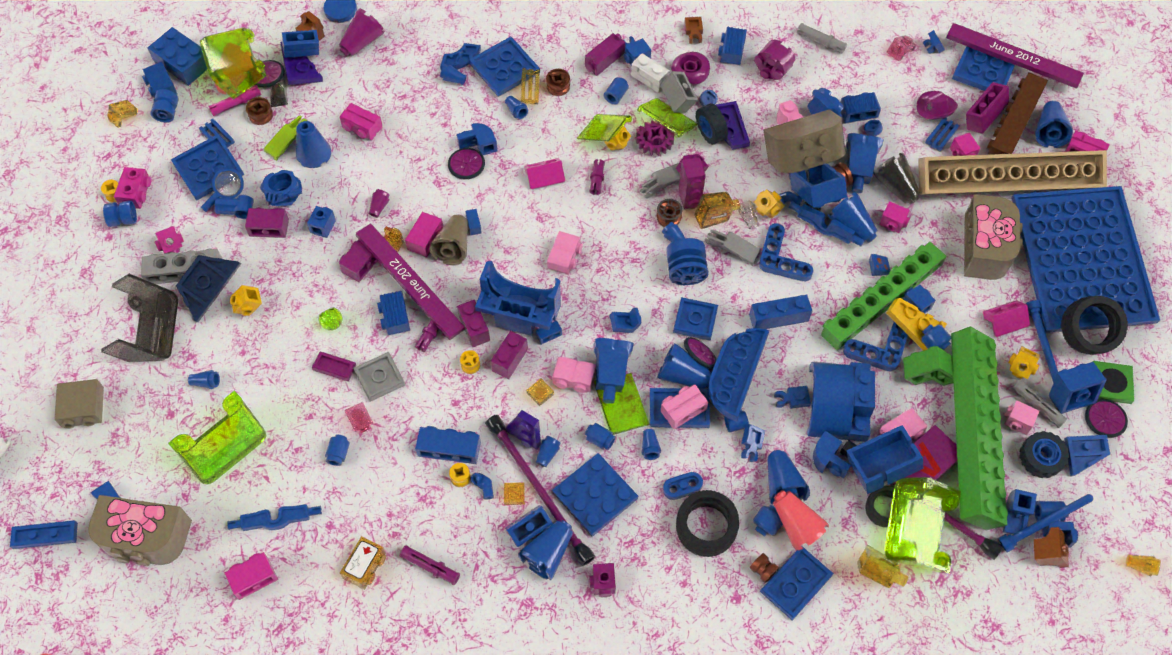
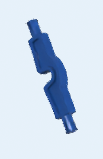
M792 201L788 207L798 213L797 217L812 224L817 231L824 235L834 236L847 244L853 242L860 247L865 241L855 235V230L845 226L836 219L832 220L829 225H826L824 222L825 214L806 204L800 206Z
M307 504L283 506L279 508L276 520H272L270 511L265 509L240 515L239 520L227 521V526L229 530L241 528L243 531L260 528L279 530L290 523L307 521L310 519L309 516L322 514L321 505L308 508Z

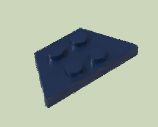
M202 255L197 256L176 285L195 322L201 320L242 263Z

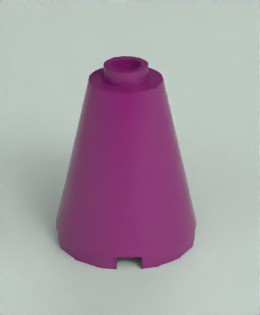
M361 8L356 11L339 43V50L345 56H353L385 32L382 31L384 29L382 25L372 15L366 16V11Z

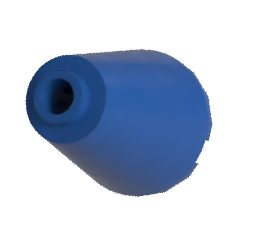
M1049 101L1043 107L1035 136L1040 145L1047 148L1048 146L1059 148L1071 140L1073 127L1062 105L1058 101Z
M303 121L296 128V158L304 167H321L322 163L329 161L331 147L312 122Z
M855 191L852 193L853 197L850 199L846 197L831 210L833 214L831 213L827 216L831 220L836 219L845 226L855 230L856 236L864 239V242L870 243L877 237L875 233L878 230Z
M674 343L664 359L657 378L689 387L696 385L698 389H705L709 386L712 372L697 363L688 352Z
M781 450L772 451L767 458L769 500L771 505L775 501V495L782 490L785 492L791 491L800 500L806 501L810 496L809 486L788 454Z
M564 520L561 522L556 521L518 553L519 559L523 563L527 561L530 565L529 569L546 580L548 578L552 580L573 535L571 531L572 526Z

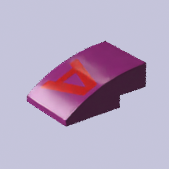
M936 425L914 443L923 457L924 469L903 478L920 495L957 463V444Z

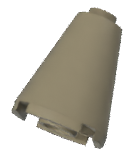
M457 214L451 216L433 239L430 245V253L436 260L439 258L443 260V264L454 266L461 264L466 258L467 219Z

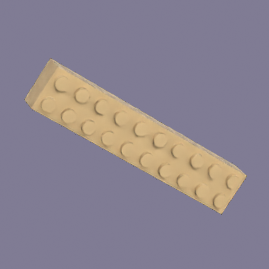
M1107 150L918 158L919 195L1107 187Z

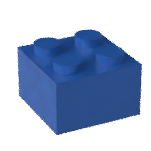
M1094 362L1082 363L1068 370L1063 369L1056 375L1049 398L1061 414L1094 404L1100 396L1106 378Z

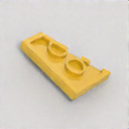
M901 298L895 299L886 312L923 351L928 350V348L921 341L925 335L922 331L931 324L933 327L942 325L943 328L947 325L943 321L935 320L934 316L928 313L924 314L918 310V307Z

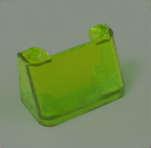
M237 28L208 35L200 40L211 79L233 99L266 77L264 63L254 57L250 43L255 41V34L250 28Z
M235 390L222 403V407L227 415L195 441L188 434H180L168 443L180 460L202 484L207 485L215 482L263 443L266 438V431Z
M929 477L899 479L895 484L885 556L889 560L938 573L950 574L951 557L949 554L940 551L945 512L954 511L959 506L961 491Z

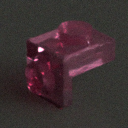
M909 36L896 37L888 48L887 53L897 61H901L907 52L914 51L917 45Z
M363 402L344 410L354 432L359 430L361 434L371 429L370 425L373 424V421Z

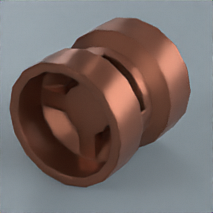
M762 553L751 564L750 569L754 573H758L760 579L766 583L775 575L779 567L775 563H771L769 557Z

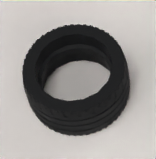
M1089 296L1078 299L1067 307L1061 320V332L1068 345L1080 353L1090 355L1103 354L1114 350L1122 343L1128 330V321L1123 308L1115 300L1105 296ZM1094 306L1099 308L1108 319V334L1100 344H1091L1084 339L1080 332V316L1087 307Z
M702 490L691 494L681 504L676 518V531L680 542L688 551L703 557H713L724 553L736 539L739 530V514L734 503L726 495L712 490ZM699 507L717 509L727 520V532L717 540L706 541L699 539L688 528V515Z

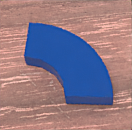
M464 43L458 51L444 54L440 69L442 70L444 65H451L457 70L469 65V59L480 53L481 45Z

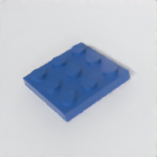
M512 36L469 59V64L498 97L540 73L538 65Z
M966 46L952 79L986 91L992 82L1007 85L1015 65Z
M219 134L171 159L196 201L214 192L212 178L219 170L231 168L239 172L241 176L244 175ZM221 172L215 180L216 190L239 177L233 172Z
M599 453L552 490L557 499L592 537L639 497Z

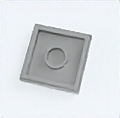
M389 352L353 368L370 402L405 386V382Z

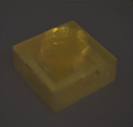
M542 378L526 390L527 394L539 406L554 395V391Z
M524 482L504 483V505H525Z

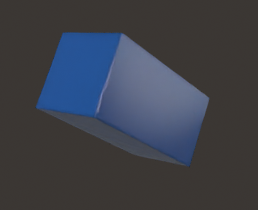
M477 209L466 210L470 236L481 234Z
M557 320L552 322L550 330L542 328L535 330L536 337L541 345L562 336V328Z

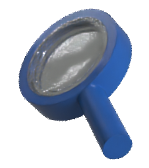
M224 168L216 172L212 178L214 193L200 208L207 212L215 203V199L220 197L235 198L240 195L244 187V181L240 173L231 168Z

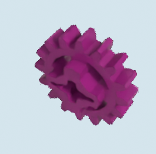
M651 120V124L645 122L644 127L640 126L639 131L636 133V144H639V149L644 148L643 153L649 151L650 156L653 153L659 156L660 152L666 154V150H671L672 145H674L672 127L667 128V123L660 124V120L657 123Z

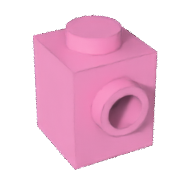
M1016 401L1013 406H1008L1004 414L1007 417L1004 425L1009 426L1014 431L1027 435L1034 426L1039 410Z

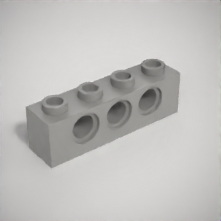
M211 248L200 251L190 250L181 253L170 252L168 254L142 256L141 277L146 285L179 282L198 255L221 259L222 257L218 249Z

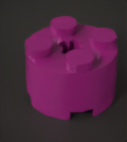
M770 40L754 58V62L760 70V75L764 79L781 80L796 60L790 47L787 49L781 44L782 41Z

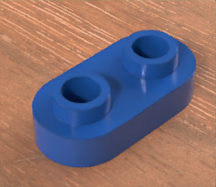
M689 472L670 478L664 483L663 493L670 500L689 496L702 489L703 479L696 472ZM694 482L696 486L691 487L689 483ZM675 488L677 492L672 493L670 489Z

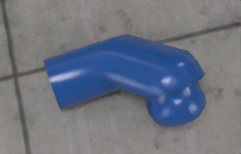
M790 191L779 194L783 204L793 201L800 205L803 200L800 196Z
M473 473L471 475V482L483 489L484 499H493L491 479L482 473Z

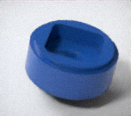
M705 90L699 98L702 106L709 103L715 105L718 100L717 94L713 90Z
M876 119L868 121L864 125L866 135H879L883 130L882 123Z

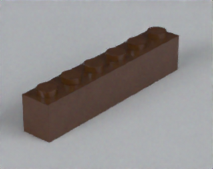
M1028 72L1026 78L1021 79L1018 85L1020 90H1015L1012 96L1014 102H1009L1005 110L1008 114H1003L999 122L1002 125L1001 128L997 126L993 137H996L995 140L991 139L986 148L989 150L987 155L1013 153L1048 82L1047 79Z

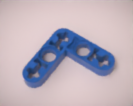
M779 223L770 225L759 262L760 269L767 273L799 281H809L813 275V267L806 262L779 256L785 228ZM775 230L778 231L776 239L773 238ZM773 244L777 247V250L771 251L767 246ZM783 264H788L791 267V270L785 271L781 268V266Z
M894 322L885 349L850 339L845 343L843 353L850 359L871 364L873 367L891 372L896 370L900 363L908 335L902 330L900 337L896 336L899 326ZM897 342L900 348L893 349L890 343ZM851 346L855 347L854 352L850 351ZM874 352L876 354V358L870 359L867 357L866 353ZM890 355H894L892 364H888Z

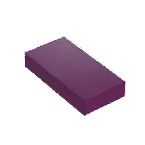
M320 351L312 369L313 371L349 382L356 363Z

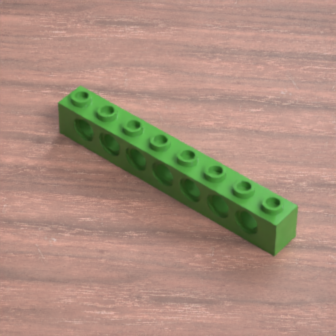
M932 242L927 243L925 246H919L914 255H908L899 267L897 265L890 270L889 275L886 277L882 276L874 287H868L860 298H854L848 308H842L833 320L828 319L822 326L821 336L838 351L848 340L854 338L886 312L895 299H902L905 296L904 293L909 288H915L940 268L947 256Z

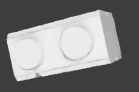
M641 54L632 63L631 76L659 93L662 90L660 84L669 75L670 70L646 55Z

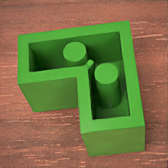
M938 346L929 347L928 350L922 352H914L910 356L903 358L905 379L914 385L931 380L936 381L942 386L953 383L952 355Z

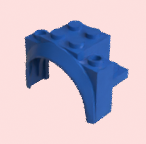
M492 261L486 262L479 279L481 293L477 300L475 311L493 315L496 327L532 336L535 327L550 330L552 321H556L561 307V281L555 278V286L550 289L526 287L502 276L495 269Z

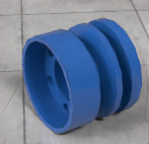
M682 238L675 240L667 246L666 255L667 262L669 263V279L672 283L683 286L694 285L708 277L706 249L703 241L695 238Z

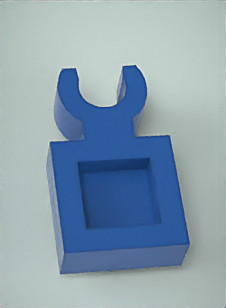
M807 386L789 387L787 393L777 391L774 394V398L780 397L783 399V401H777L776 407L778 408L784 407L786 404H790L791 409L810 407L811 405Z
M752 424L745 425L741 444L746 445L741 453L742 459L749 458L750 454L749 462H756L758 460L757 450L762 449L765 430Z

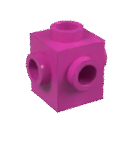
M174 226L155 233L158 240L154 242L159 252L163 251L164 254L180 252L179 248L183 247L181 243L184 240L180 232L176 233ZM167 238L172 239V245L166 243Z

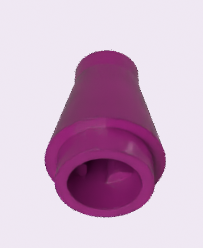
M376 189L373 192L369 215L376 218L379 217L390 201L389 193L381 189Z

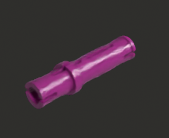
M405 545L401 550V558L432 573L433 577H440L452 585L458 582L460 573L446 567L445 563L437 562L410 548L408 545Z

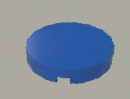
M326 0L323 9L330 21L343 23L354 17L357 4L355 0Z

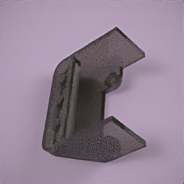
M130 273L112 283V288L128 294L129 306L133 310L140 312L136 342L133 344L118 339L103 347L101 353L127 362L163 361L169 358L172 353L177 316V295L169 289Z

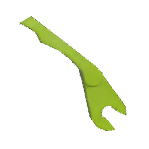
M300 115L289 124H285L265 146L264 152L270 154L277 161L280 155L296 139L298 124L308 120L304 118L301 120L302 116Z

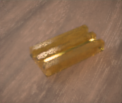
M522 68L521 102L538 105L540 70L536 69L534 71L533 69L526 70V68ZM526 74L529 75L528 99H525ZM533 75H535L534 100H532Z

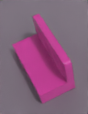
M559 158L524 166L531 189L565 182L562 161Z
M1017 300L983 311L984 319L992 322L994 336L996 337L1030 326L1027 304Z

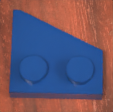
M1107 435L1071 436L1064 438L1065 445L1069 450L1068 465L1070 476L1079 474L1110 455Z

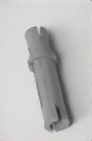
M803 23L798 27L800 29L797 30L798 34L825 45L826 48L830 47L840 53H843L846 49L847 43L835 39L833 35L829 36Z
M1021 379L1011 388L1021 395L1027 404L1033 405L1058 428L1068 419L1039 396L1038 391H1033Z

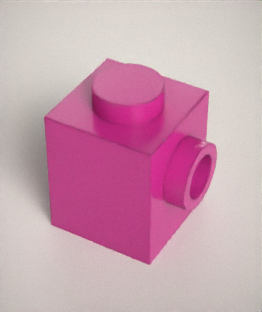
M970 132L955 137L950 146L953 156L978 155L981 149Z
M889 201L879 225L890 231L900 233L902 227L906 228L910 218L907 216L910 210Z

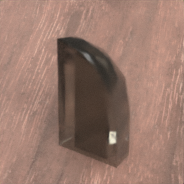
M285 80L278 81L272 87L270 92L271 107L288 105Z

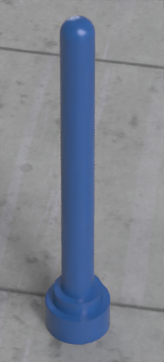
M1032 300L1026 303L1028 314L1033 318L1054 383L1058 369L1040 317L1041 304L1039 300Z
M1087 494L1013 535L1004 534L998 540L1008 553L1015 549L1014 546L1017 545V542L1091 503L1093 496Z

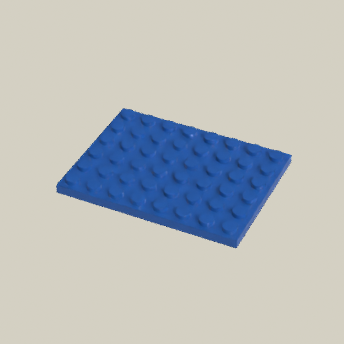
M1122 186L1014 194L1012 196V202L1019 209L1020 223L1023 225L1020 235L1021 239H1023V247L1036 299L1041 304L1040 315L1046 333L1061 332V320L1067 307L1078 299L1089 296H1105L1115 300L1125 311L1128 326L1155 324L1160 321ZM1094 306L1085 308L1079 320L1080 330L1109 327L1108 319L1104 312Z

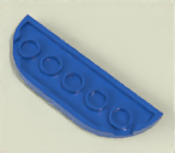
M749 328L737 335L734 333L724 342L709 379L708 393L715 408L731 420L737 421L770 330Z

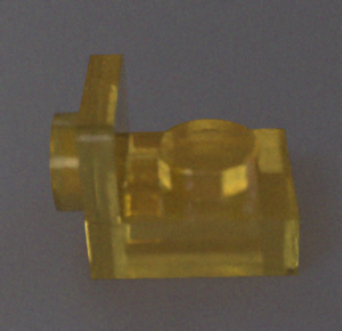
M128 100L109 104L107 116L109 121L119 128L122 126V119L137 115L138 109Z
M386 226L384 228V238L398 252L404 243L402 233L397 228Z

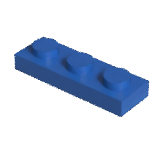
M72 520L14 526L11 530L10 547L12 549L76 543L78 523Z

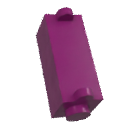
M612 33L585 55V67L589 72L598 76L625 53V41L622 40L619 33L616 35Z

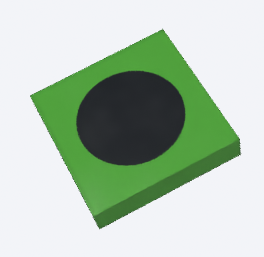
M1092 361L1106 378L1098 400L1107 399L1113 402L1132 404L1134 402L1133 366Z

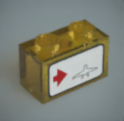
M361 536L341 569L340 575L344 580L365 590L367 585H371L374 581L375 571L378 566L381 567L385 562L386 552L384 548Z

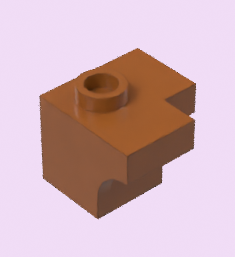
M310 11L300 15L302 22L295 28L296 31L317 30L319 41L325 37L324 27L318 17Z
M1051 527L1048 535L1044 538L1033 539L1034 558L1040 566L1069 567L1068 545L1065 544L1064 533L1059 527Z

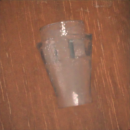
M752 201L741 203L738 206V212L748 228L754 229L758 227L759 223L755 204Z

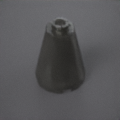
M899 153V158L891 157L877 168L879 172H873V175L905 204L909 202L911 205L919 199L920 191L905 154Z

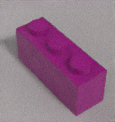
M992 82L966 112L967 130L980 134L987 130L1009 104V86Z
M700 157L682 160L678 192L684 209L697 208L704 191L706 174Z

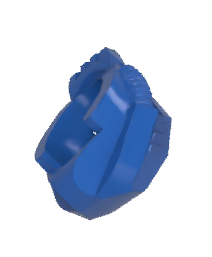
M826 88L814 89L812 92L813 99L807 105L811 115L830 109L840 117H842L841 112L844 106L836 97L831 96L832 92Z
M288 170L268 174L260 186L262 193L265 194L266 201L272 206H291L298 196L302 194L300 179L294 176L293 171Z

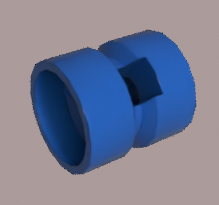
M167 89L156 91L151 116L155 120L164 123L173 121L179 100L177 94Z
M132 200L122 201L119 205L116 202L104 204L103 214L108 227L120 226L121 223L124 225L136 224L137 213Z

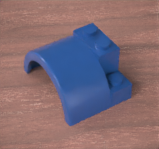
M811 362L809 372H813V399L807 435L810 437H821L826 431L841 440L868 441L870 438V417L875 409V371H871V364L851 362L850 365Z

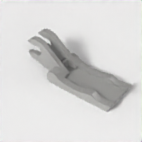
M679 163L654 172L651 175L653 178L642 185L645 188L641 189L640 192L649 193L644 195V197L650 198L661 188L664 189L670 184L679 182L680 174L675 169Z
M710 230L711 233H708V239L705 238V242L708 245L721 247V249L735 254L741 260L748 262L752 266L754 265L760 253L758 247L732 232H728L726 235L716 230Z

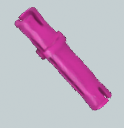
M255 85L244 91L240 90L238 91L239 93L208 107L213 116L239 104H246L248 100L261 95L258 86Z

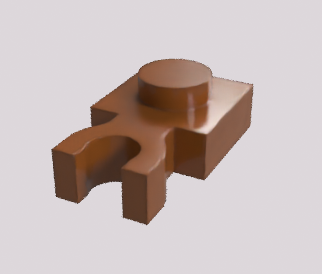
M685 17L686 35H689V44L693 43L694 38L698 39V43H702V17Z

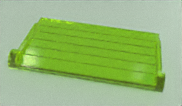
M658 98L640 105L637 109L638 112L642 111L675 132L679 138L697 126L696 122L682 113L673 112L669 105Z
M596 114L577 139L609 142L612 137L617 135L626 122L630 123L632 121V117L630 115Z
M632 373L626 374L622 391L615 392L614 403H604V390L596 389L609 430L613 432L612 435L650 425Z

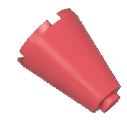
M782 490L775 495L774 507L796 551L803 549L801 545L807 543L808 546L826 532L824 527H829L828 523L791 491L785 492Z

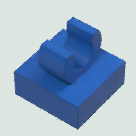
M935 31L929 32L930 39H926L923 42L925 47L931 45L926 49L928 53H933L935 49H937L939 54L945 51Z

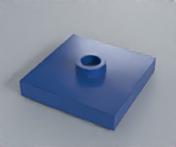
M681 297L673 333L711 341L718 305Z

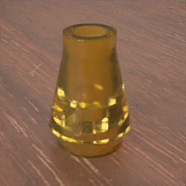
M1127 555L1126 567L1133 568L1150 577L1152 575L1157 576L1159 573L1161 560L1155 558V556Z

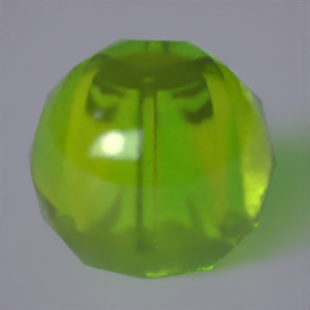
M332 307L320 313L318 320L324 329L330 331L340 327L343 317L337 308Z

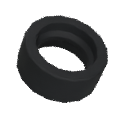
M884 486L868 496L865 504L866 514L874 524L881 527H892L898 524L906 514V498L897 488ZM879 496L892 498L898 505L896 515L893 517L880 515L874 508L876 498Z

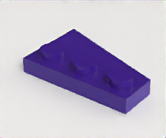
M280 42L288 85L323 82L322 75L317 72L315 65L307 56L285 58L282 42Z
M737 101L716 104L727 123L728 135L725 139L732 150L750 147V140Z
M521 410L506 426L505 430L521 440L524 446L537 450L541 445L539 420Z

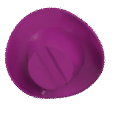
M686 52L673 60L671 70L684 72L690 84H700L709 76L710 63L702 53Z
M927 91L918 98L916 107L917 112L923 118L938 120L952 115L956 111L958 104L954 99L941 91Z

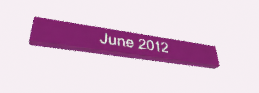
M956 23L952 24L946 36L949 40L1076 89L1084 75V72Z
M371 223L356 232V237L449 340L465 330V326Z

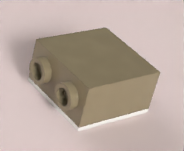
M98 379L57 384L54 420L62 428L70 429L78 426L103 424L104 387Z

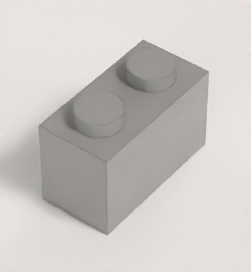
M672 71L660 84L673 112L686 113L698 101L684 72Z

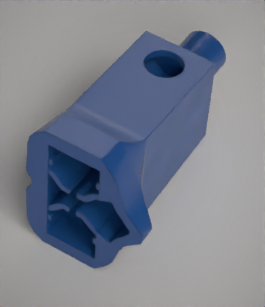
M849 133L847 135V166L853 177L852 192L862 193L864 184L870 183L876 157L884 141L883 138L857 133Z
M596 338L593 344L596 355V389L604 390L603 402L611 404L615 402V392H621L624 387L627 362L632 353L634 343L610 338Z

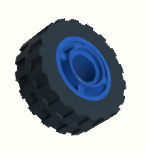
M713 103L697 109L695 115L696 123L704 139L711 145L725 140L728 135V127L720 109Z
M1041 431L1035 432L1023 442L1019 450V458L1022 461V466L1031 475L1038 476L1039 478H1050L1065 468L1068 463L1069 450L1065 442L1058 435H1054L1052 432ZM1041 452H1044L1047 455V458L1044 457L1041 454Z

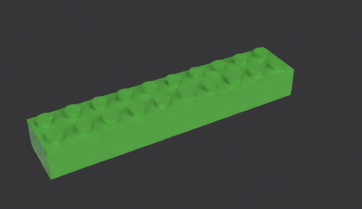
M970 326L951 333L960 519L984 530L1007 526L1008 516L1006 509L1007 493L1004 482L1005 471L1003 467V436L999 410L1000 397L998 395L999 380L997 377L996 343L991 337Z

